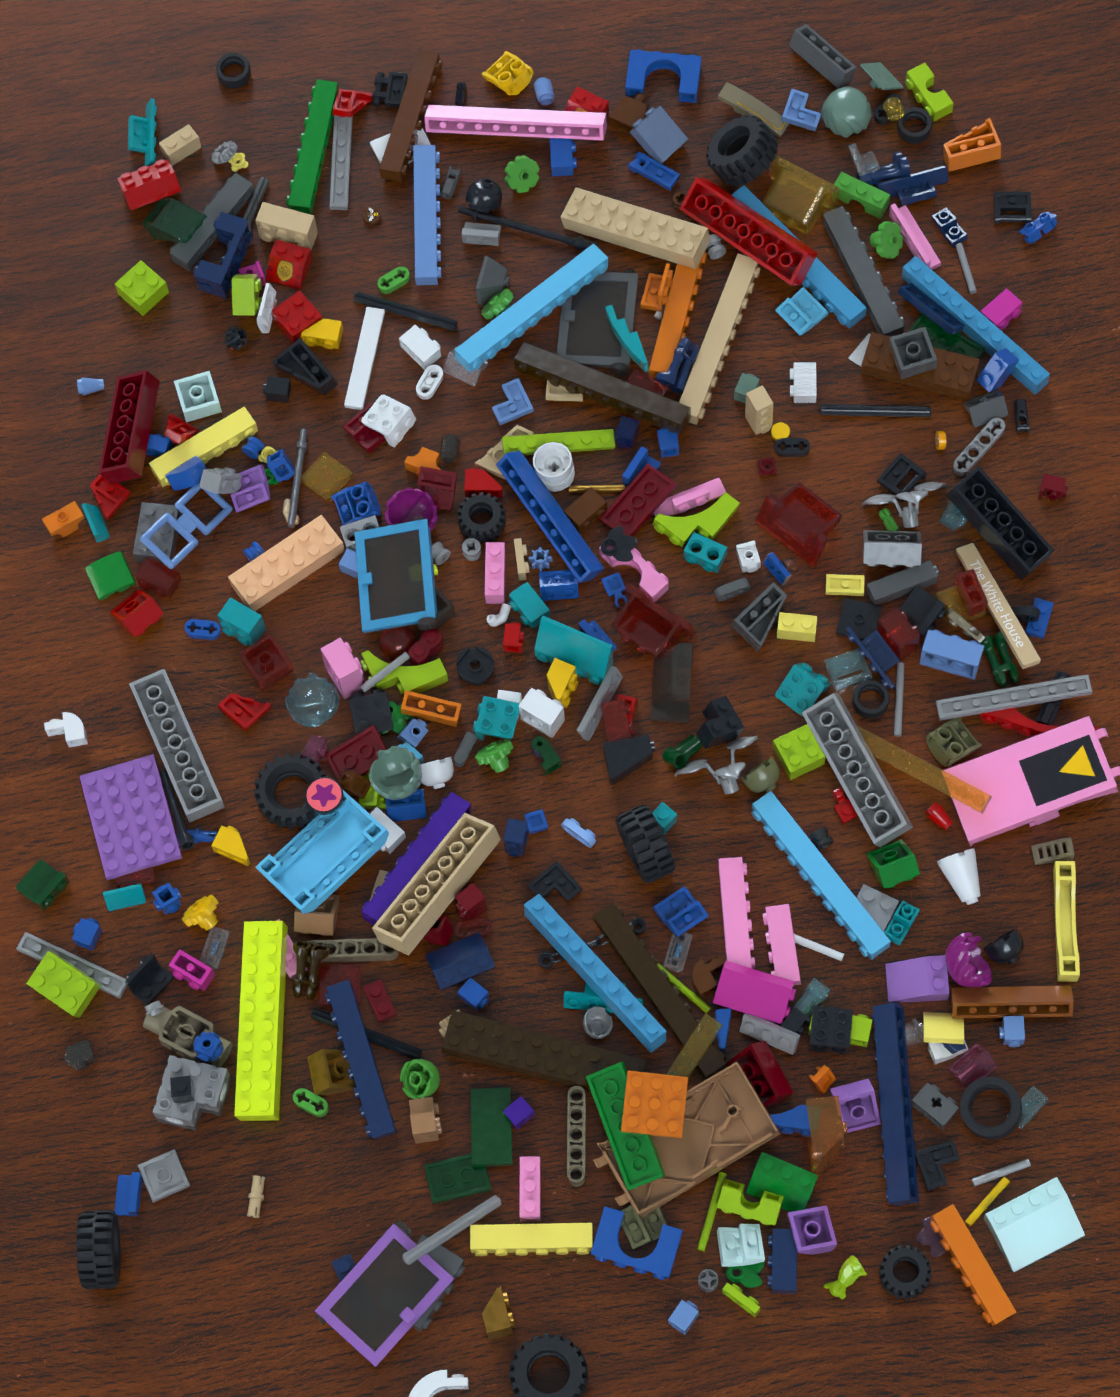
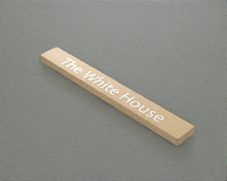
M974 543L956 548L958 558L1022 669L1039 664L1041 661L1039 655Z

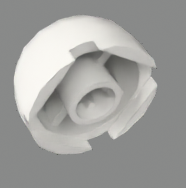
M447 757L442 760L421 764V783L426 786H433L434 789L445 787V782L452 778L454 772L452 758Z

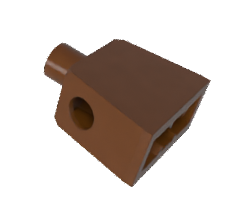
M637 93L634 99L628 96L623 97L608 116L609 126L632 135L630 133L634 128L632 125L641 118L643 120L646 117L645 113L648 111V106L644 104L646 97L641 93Z

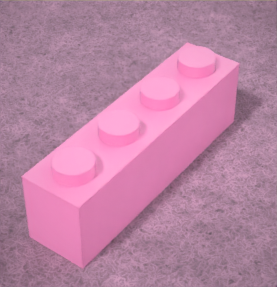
M789 904L765 907L766 913H763L764 925H768L769 932L765 933L767 944H771L772 949L771 952H768L770 964L774 963L775 971H771V975L794 981V985H801Z

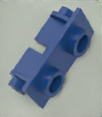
M1044 212L1036 220L1026 224L1019 233L1026 235L1025 241L1027 244H1033L1042 237L1040 230H1042L1043 234H1046L1056 227L1057 220L1055 218L1057 215Z

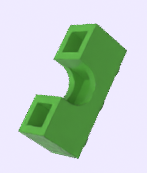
M841 172L833 185L832 197L849 204L851 199L856 200L864 206V212L879 219L882 218L889 206L890 194L846 173Z

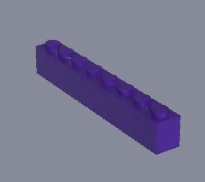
M453 792L448 797L445 796L442 799L438 811H434L431 814L429 823L426 827L423 826L419 830L417 839L410 842L407 852L404 856L398 858L393 871L390 870L386 874L384 883L375 889L373 898L370 901H366L363 905L362 914L364 920L372 925L376 924L464 813H471V803Z

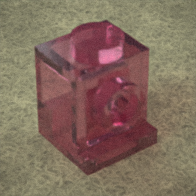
M312 734L302 750L301 756L304 758L309 756L314 763L317 762L321 766L320 759H324L325 754L328 752V740L322 736L316 737Z

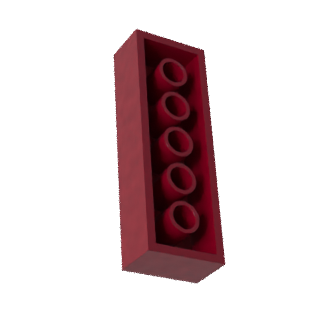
M147 370L117 377L98 471L110 483L142 477L160 381Z

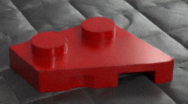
M169 413L164 435L169 437L172 442L180 444L197 435L200 430L174 414Z
M230 693L218 704V709L246 732L271 709V704L268 702L265 704L254 701L253 698L241 697L238 694Z

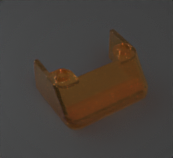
M839 1096L806 1099L811 1137H806L810 1171L816 1175H820L841 1153L842 1148H845L844 1134H847L846 1121L842 1122Z

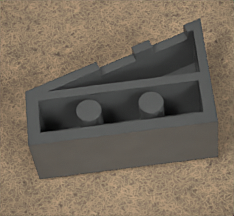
M773 582L733 621L731 627L757 652H759L787 594Z

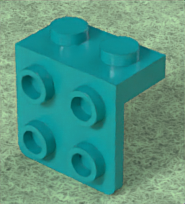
M804 662L793 665L775 693L776 698L801 716H803L802 712L813 706L821 693L828 691L831 686L824 675L816 674L812 671L813 668Z
M484 696L482 703L478 705V720L474 721L473 732L478 737L477 739L484 740L485 735L512 739L519 716V703Z

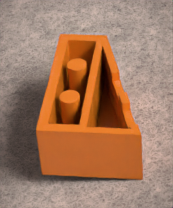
M990 118L985 120V123L979 127L975 126L965 135L961 134L943 145V159L948 172L1001 159V143Z

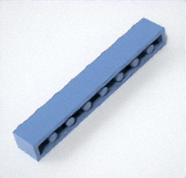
M435 145L414 146L416 285H438V278H441V267H438V261H441V250H437V245H441V234H437V228H441L440 217H437V212H440V201H437V195H440V184H437V179H440V168H436V163H440V154L436 152Z

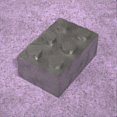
M142 502L133 549L136 563L166 566L140 541V537L165 513H169L177 520L182 514L174 505ZM166 522L150 540L171 560L175 557L179 533Z
M863 530V564L868 566L886 564L888 567L905 565L910 568L921 565L922 541L920 532Z

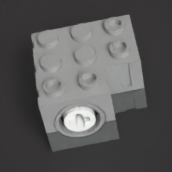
M169 1055L168 1065L165 1068L162 1085L159 1088L157 1102L153 1109V1114L157 1121L196 1131L202 1112L221 1116L232 1080L228 1070ZM191 1076L194 1082L195 1101L174 1103L171 1098L170 1078Z

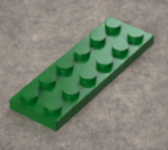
M619 1062L586 1076L627 1191L665 1177L666 1175L651 1135L621 1132L627 1070L624 1062Z

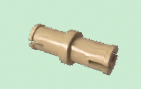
M253 1176L251 1193L248 1194L250 1200L247 1216L260 1218L261 1202L264 1200L263 1188L265 1177Z

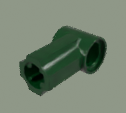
M691 734L675 748L668 747L663 753L664 762L677 769H682L686 766L688 758L701 749V741Z

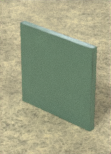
M881 62L860 65L873 79L869 83L873 89L876 87L882 90L903 88L901 83Z

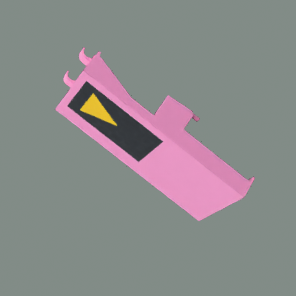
M1087 716L943 770V776L970 846L1028 823L1032 827L1060 816L1058 810L1076 803L1117 793L1118 789L1114 777L1120 775V766L1110 769L1099 742L1100 738L1109 737L1106 729L1095 730L1090 717Z

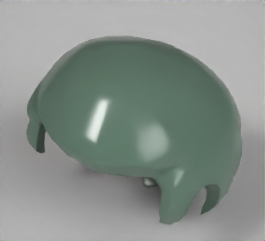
M848 86L833 91L826 98L821 109V117L824 120L825 126L830 128L834 134L846 138L853 133L858 134L862 130L867 129L872 116L867 97L860 90Z
M391 746L390 749L377 752L378 759L373 762L369 772L370 783L374 790L384 798L391 800L405 799L418 790L422 778L421 764L419 759L415 758L414 753L409 752L407 748H400L398 746Z

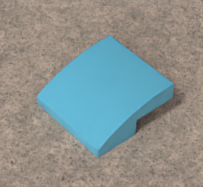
M804 287L791 299L788 297L775 310L800 336L829 314Z

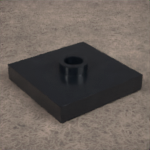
M845 598L836 635L847 637L846 633L848 631L846 627L850 626L859 639L863 641L877 630L882 606Z

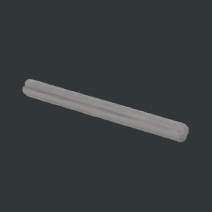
M496 1195L492 1196L404 1253L402 1256L403 1261L410 1265L501 1206L500 1198Z

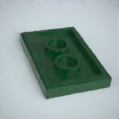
M472 1153L424 1164L433 1205L492 1191L486 1166L472 1167Z

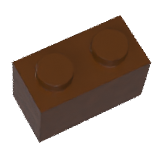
M591 487L567 507L564 513L580 533L583 530L589 529L593 521L600 518L607 511V502Z

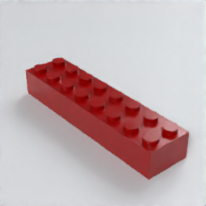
M695 178L679 208L685 214L707 227L710 231L790 285L802 284L818 255L816 251L707 178Z

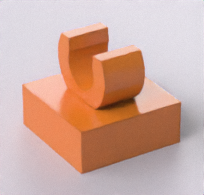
M825 1065L822 1068L816 1067L818 1072L815 1076L809 1075L818 1091L823 1094L836 1080L830 1068Z

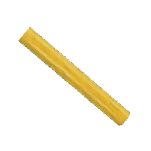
M1003 1177L964 1222L971 1227L1010 1181Z

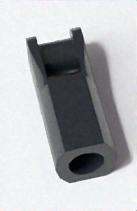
M1025 399L1014 401L1017 433H1020V431L1029 433L1027 402ZM1019 421H1025V424H1019Z

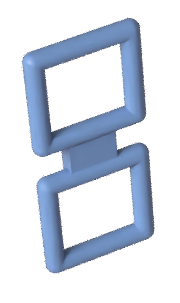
M200 483L189 489L175 503V507L182 513L177 520L169 513H165L140 537V541L169 569L177 566L198 545V540L191 534L196 528L204 535H208L232 512V506L219 494L203 489L223 508L205 526L184 506L201 489L199 488ZM166 522L189 542L172 560L150 540Z

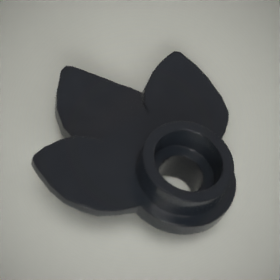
M621 526L610 530L608 538L602 541L601 551L606 556H613L617 561L627 562L633 559L630 551L636 546L638 540L635 537L623 535L624 532ZM613 546V549L608 550L607 547Z

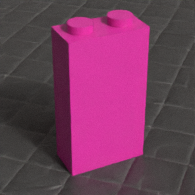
M725 961L713 1003L782 1024L783 1018H787L791 1007L787 1006L788 1001H793L796 989H793L794 981Z

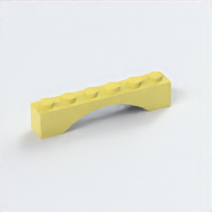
M1055 861L1053 883L1057 982H1077L1080 976L1076 934L1075 861Z

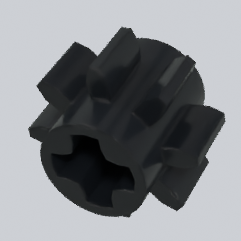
M233 326L225 332L224 341L229 348L235 347L236 350H239L243 345L247 344V334L242 328L237 329Z

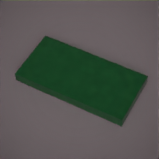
M921 313L908 331L926 327L932 347L977 359H980L985 352L984 347L959 332L953 335L946 333L942 327L932 322L924 313Z
M511 1088L470 1089L472 1167L513 1165L512 1122L503 1112L511 1104Z

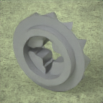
M232 141L224 142L214 150L211 160L215 164L229 161L235 155L237 145Z

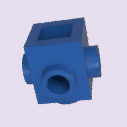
M170 883L162 885L152 892L155 898L153 901L158 911L162 910L165 915L176 912L179 906L182 905L180 902V898H182L180 892L176 887L173 889Z
M202 1032L201 1036H197L193 1043L197 1058L205 1062L211 1061L215 1063L224 1049L223 1043L219 1039L220 1036L213 1032H209V1034Z

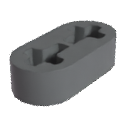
M743 578L718 587L714 590V594L720 602L748 592L751 587L748 580Z

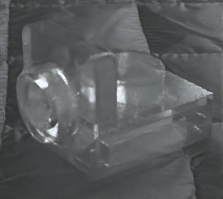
M912 1019L911 1023L905 1025L907 1047L923 1041V1025L921 1022L917 1023L916 1019Z

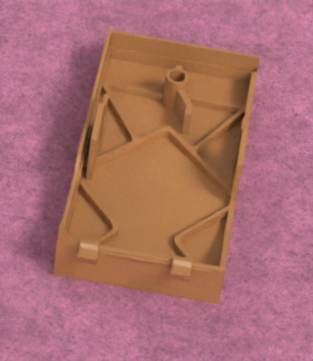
M736 1062L687 1091L682 1139L651 1135L665 1172V1177L627 1191L609 1140L597 1143L603 1155L593 1161L597 1168L609 1164L625 1192L623 1195L615 1198L618 1205L622 1206L630 1202L638 1215L644 1217L656 1210L657 1207H661L780 1135V1132L743 1069Z

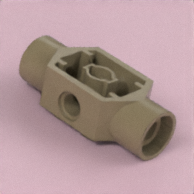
M181 1006L173 1010L163 1007L161 1008L162 1012L153 1017L150 1014L146 1015L143 1027L159 1035V1041L162 1046L196 1063L201 1061L197 1058L193 1047L196 1037L201 1036L202 1032L208 1034L213 1032L216 1034V1028L213 1023ZM222 1037L219 1038L224 1047L221 1056L216 1059L215 1063L207 1061L219 1068L227 1060L233 1046L232 1042Z

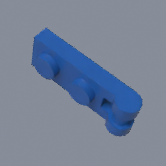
M637 152L635 160L631 161L628 165L630 171L639 173L671 191L680 178L679 173L641 152Z

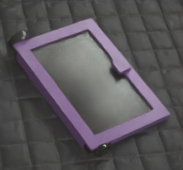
M398 1219L315 1310L317 1313L315 1318L322 1325L328 1323L375 1367L454 1280L428 1254L410 1265L403 1261V1254L417 1246V1244L409 1238L412 1231Z

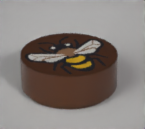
M374 206L367 207L363 211L364 222L368 225L379 223L381 220L380 210Z

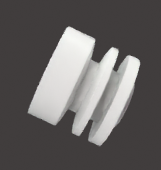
M556 442L546 443L537 449L534 453L533 465L536 474L549 491L556 492L569 487L575 476L569 449L563 444Z

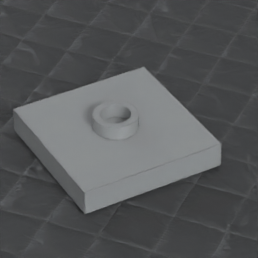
M175 1149L138 1165L153 1203L190 1187Z

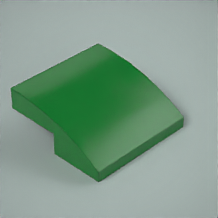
M121 551L103 557L85 567L99 600L103 601L115 592L121 593L136 584Z

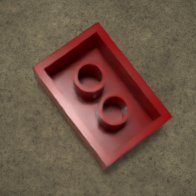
M168 159L158 160L153 165L142 166L137 171L124 173L121 177L117 178L130 210L181 192L176 174Z

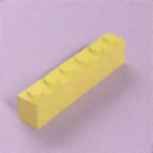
M244 406L149 462L151 471L162 487L170 485L165 474L194 456L199 457L205 465L208 460L213 457H219L230 447H236L245 438L254 436L258 431L256 422Z
M592 1223L470 1225L471 1253H475V1256H487V1253H495L496 1256L516 1253V1255L524 1256L528 1255V1252H536V1255H547L548 1252L566 1255L571 1251H577V1254H589L593 1247Z

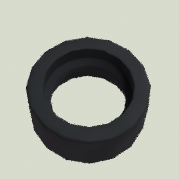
M229 53L222 56L216 64L217 77L223 86L237 89L248 83L251 70L248 60L243 55ZM231 64H239L244 68L243 73L235 78L224 76L223 70Z
M915 107L904 110L900 114L897 131L902 140L911 144H919L930 136L932 119L928 112ZM909 119H920L925 123V129L919 133H912L904 128V123Z
M868 680L856 687L852 703L854 710L860 716L874 719L879 718L886 712L890 696L888 689L882 683ZM866 690L879 692L882 696L880 707L876 709L863 707L860 703L862 692Z

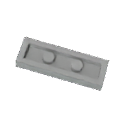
M747 1013L743 1016L739 1031L759 1041H766L767 1044L791 1055L796 1052L800 1035Z

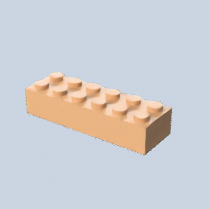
M320 515L228 576L230 585L246 607L256 611L345 551L344 545L325 518Z

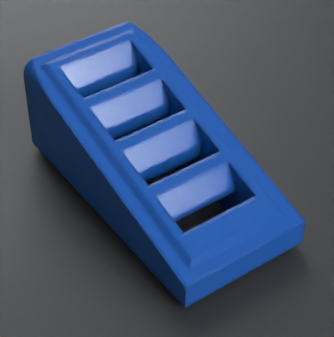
M731 1008L715 1011L718 1047L722 1053L726 1049Z

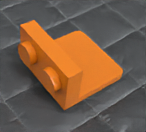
M666 263L663 275L649 273L641 301V308L659 312L663 311L669 296L668 290H670L673 281V270H670V264Z

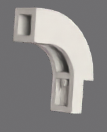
M447 1370L435 1371L422 1378L414 1386L409 1397H433L443 1390L469 1389V1380L463 1374H454L452 1378H448Z

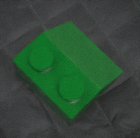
M902 839L866 853L873 872L884 889L894 887L900 882L911 880L915 876L920 875L915 855Z

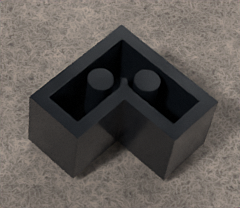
M727 696L710 701L702 713L707 721L703 723L696 734L704 748L708 749L737 739L745 727Z

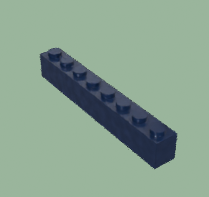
M346 980L326 987L328 993H325L328 1005L331 1004L333 1012H330L333 1023L338 1024L339 1030L336 1033L339 1042H343L345 1047L342 1053L345 1061H349L351 1067L348 1068L350 1079L355 1080L356 1087H353L356 1098L361 1100L362 1106H359L362 1118L366 1117L368 1125H365L366 1133L374 1141L397 1134L350 980Z

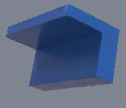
M641 446L622 475V483L628 486L647 464L658 470L660 462L649 457L648 449Z
M424 788L418 789L414 794L405 799L391 800L385 798L387 815L393 822L427 818Z
M132 1172V1176H118L114 1209L117 1215L139 1216L143 1180L141 1173Z

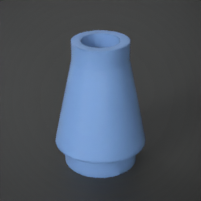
M81 377V379L77 380L78 394H83L84 396L104 390L103 379Z

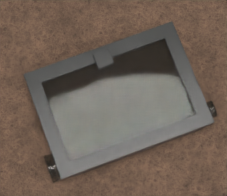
M626 269L624 273L604 272L597 275L590 284L580 288L577 294L567 298L561 308L556 355L586 367H610V372L615 376L628 375L631 357L615 336L606 316L605 307L612 305L617 320L625 318L629 333L634 332L638 273H635L632 269Z

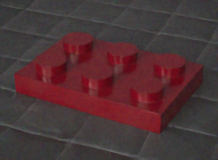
M372 725L325 754L339 782L345 770L356 772L361 776L368 774L373 762L378 759L377 752L379 750H387V747L377 728Z

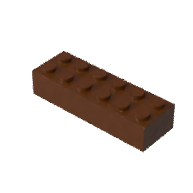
M871 332L861 365V374L966 401L970 400L980 359L933 347L937 358V368L901 379L889 347L890 336Z

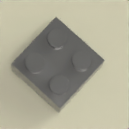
M926 327L889 338V347L901 379L937 368V358Z

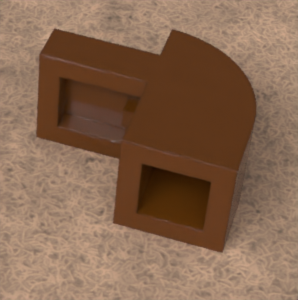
M724 956L711 958L707 965L703 959H700L694 965L692 985L700 999L717 990L718 984L712 975L723 969L726 961Z

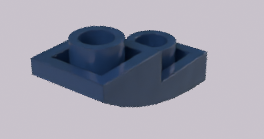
M947 207L931 216L935 225L952 248L957 243H962L968 239L967 233L958 225L957 218Z

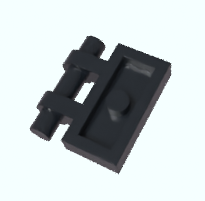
M378 72L377 78L374 81L376 87L372 95L373 106L379 107L380 101L385 100V107L399 108L407 85V73L389 72V78H384V73ZM384 86H387L386 92H382Z

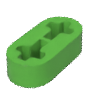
M397 267L381 276L378 280L379 291L383 294H389L407 284L410 280L408 269L406 267ZM401 273V274L404 275L405 277H404V278L399 277L398 274ZM383 283L389 284V287L383 286Z
M304 1088L296 1090L293 1094L295 1105L316 1117H323L328 1113L329 1106L324 1098ZM303 1094H305V1097L307 1100H309V1103L304 1100H302L300 1103L298 1096H302ZM315 1103L317 1105H320L321 1103H323L322 1105L324 1110L320 1109L317 1112L316 1107L312 1104Z

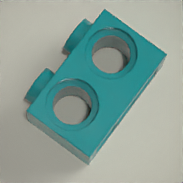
M693 532L683 550V558L690 564L702 566L708 572L718 573L727 556L728 547ZM698 548L701 551L695 553L692 551V549ZM710 556H716L717 559H716V560H710L709 557H710Z

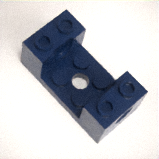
M221 212L214 221V228L217 232L216 234L219 235L220 243L227 245L228 251L226 256L222 257L221 266L200 260L199 265H196L193 275L201 291L227 299L232 287V278L239 271L238 269L253 238V232L248 220Z

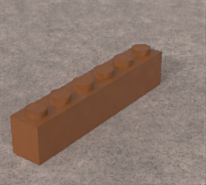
M1071 986L951 988L952 1018L1073 1016L1074 1000Z

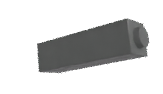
M931 560L921 563V565H916V567L908 568L868 583L866 592L871 603L879 606L910 594L917 586L923 589L937 584L939 571L936 565L933 566Z

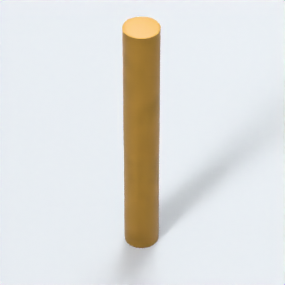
M625 485L569 486V493H585L591 487L597 493L623 492L625 490Z

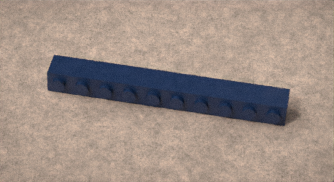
M892 1002L873 1006L872 1021L875 1027L873 1038L876 1043L875 1059L878 1066L876 1077L879 1082L878 1098L881 1105L879 1115L882 1121L881 1137L884 1143L882 1154L885 1160L886 1198L888 1203L901 1206L919 1203L904 1009L902 1005Z

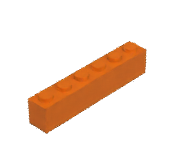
M954 1204L931 1216L930 1226L935 1233L938 1232L942 1238L940 1240L942 1247L945 1251L949 1250L953 1266L956 1269L959 1268L963 1274L961 1279L966 1287L970 1286L974 1302L977 1305H981L984 1310L982 1315L986 1322L994 1326L1015 1314V1308Z

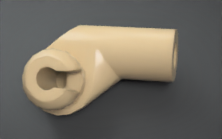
M285 499L283 505V514L287 523L291 499ZM296 515L295 525H298L299 516Z

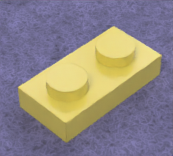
M826 574V595L864 596L865 576Z

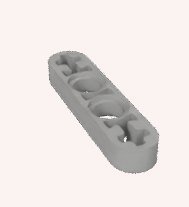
M993 418L956 458L953 464V471L956 475H967L1003 435L1005 422L1002 419ZM1000 425V429L997 428L992 435L993 426ZM988 437L990 443L982 444L980 438ZM976 450L979 455L977 457H970L968 452ZM966 459L965 469H958V466L962 465Z

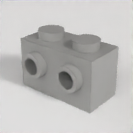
M226 467L224 469H203L199 488L216 494L236 493L240 489L242 475L235 473L236 470Z

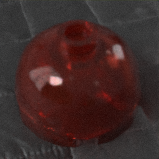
M408 626L384 629L379 636V650L386 660L393 662L404 652L408 654L411 646L416 643V638Z

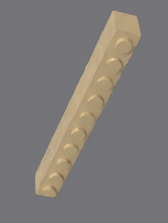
M737 254L679 403L691 407L689 423L697 425L699 419L704 417L705 403L710 402L712 393H710L711 388H715L718 380L716 375L718 371H722L724 365L723 357L728 355L730 350L729 342L734 340L736 335V324L739 325L742 320L743 314H741V311L746 309L749 300L747 296L749 293L752 294L754 289V278H758L761 268L758 267L759 263L748 256Z

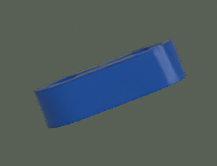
M190 619L184 626L185 632L190 638L216 640L221 635L220 626L215 621ZM193 625H196L197 629H195L194 632H191L189 628H192ZM214 627L216 631H213V634H210L208 630H211V628Z

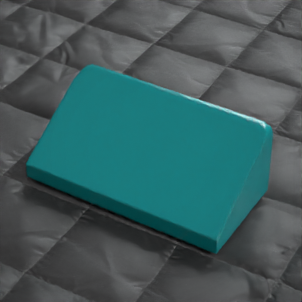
M83 503L81 506L96 542L99 543L109 539L110 535L98 507Z
M141 884L103 892L109 911L146 903L145 892Z

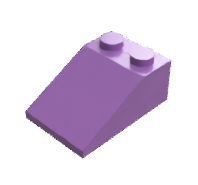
M945 955L925 956L885 964L888 1003L948 1000L949 983Z

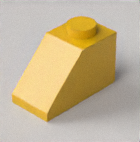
M221 825L211 845L213 851L249 866L250 861L238 830L232 826L224 827Z

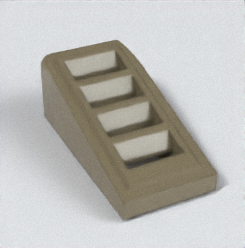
M1071 837L1031 846L1035 865L1073 860L1075 856ZM1063 846H1066L1067 853H1064ZM1054 847H1058L1059 855H1056ZM1048 848H1050L1051 857H1048V854H1047V849H1048ZM1041 849H1042V853H1043V857H1044V858H1042V859H1040L1039 851H1038V850H1041Z

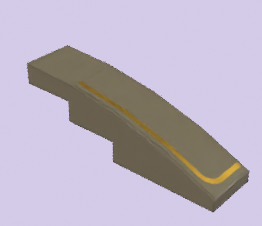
M726 82L718 95V100L733 106L735 112L741 115L759 117L772 133L780 138L789 123L781 121L782 116L775 110Z

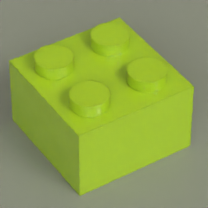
M141 260L115 283L118 295L142 316L169 293L166 282Z
M236 274L232 278L233 315H256L259 311L262 297H259V290L262 289V280L258 279V274Z
M808 724L773 740V750L789 780L825 764V755Z

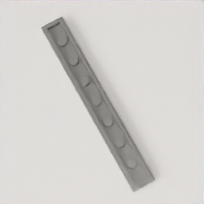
M1087 674L936 700L939 720L941 721L1091 695L1092 688L1089 675Z

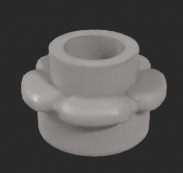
M159 1000L145 1006L147 1011L145 1014H150L151 1017L158 1015L162 1012L161 1008L164 1005H161Z

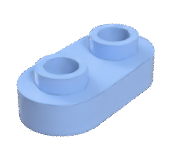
M566 818L561 824V827L585 846L592 848L596 843V835L589 829L584 830L575 819Z

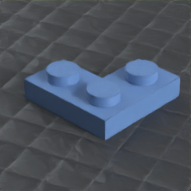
M791 89L781 121L816 131L821 113L805 108L809 96L808 93Z
M519 378L501 385L508 401L492 407L499 425L534 412Z

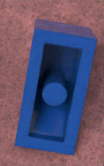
M194 456L165 474V477L172 489L177 491L198 485L201 481L203 469L207 468L199 457Z

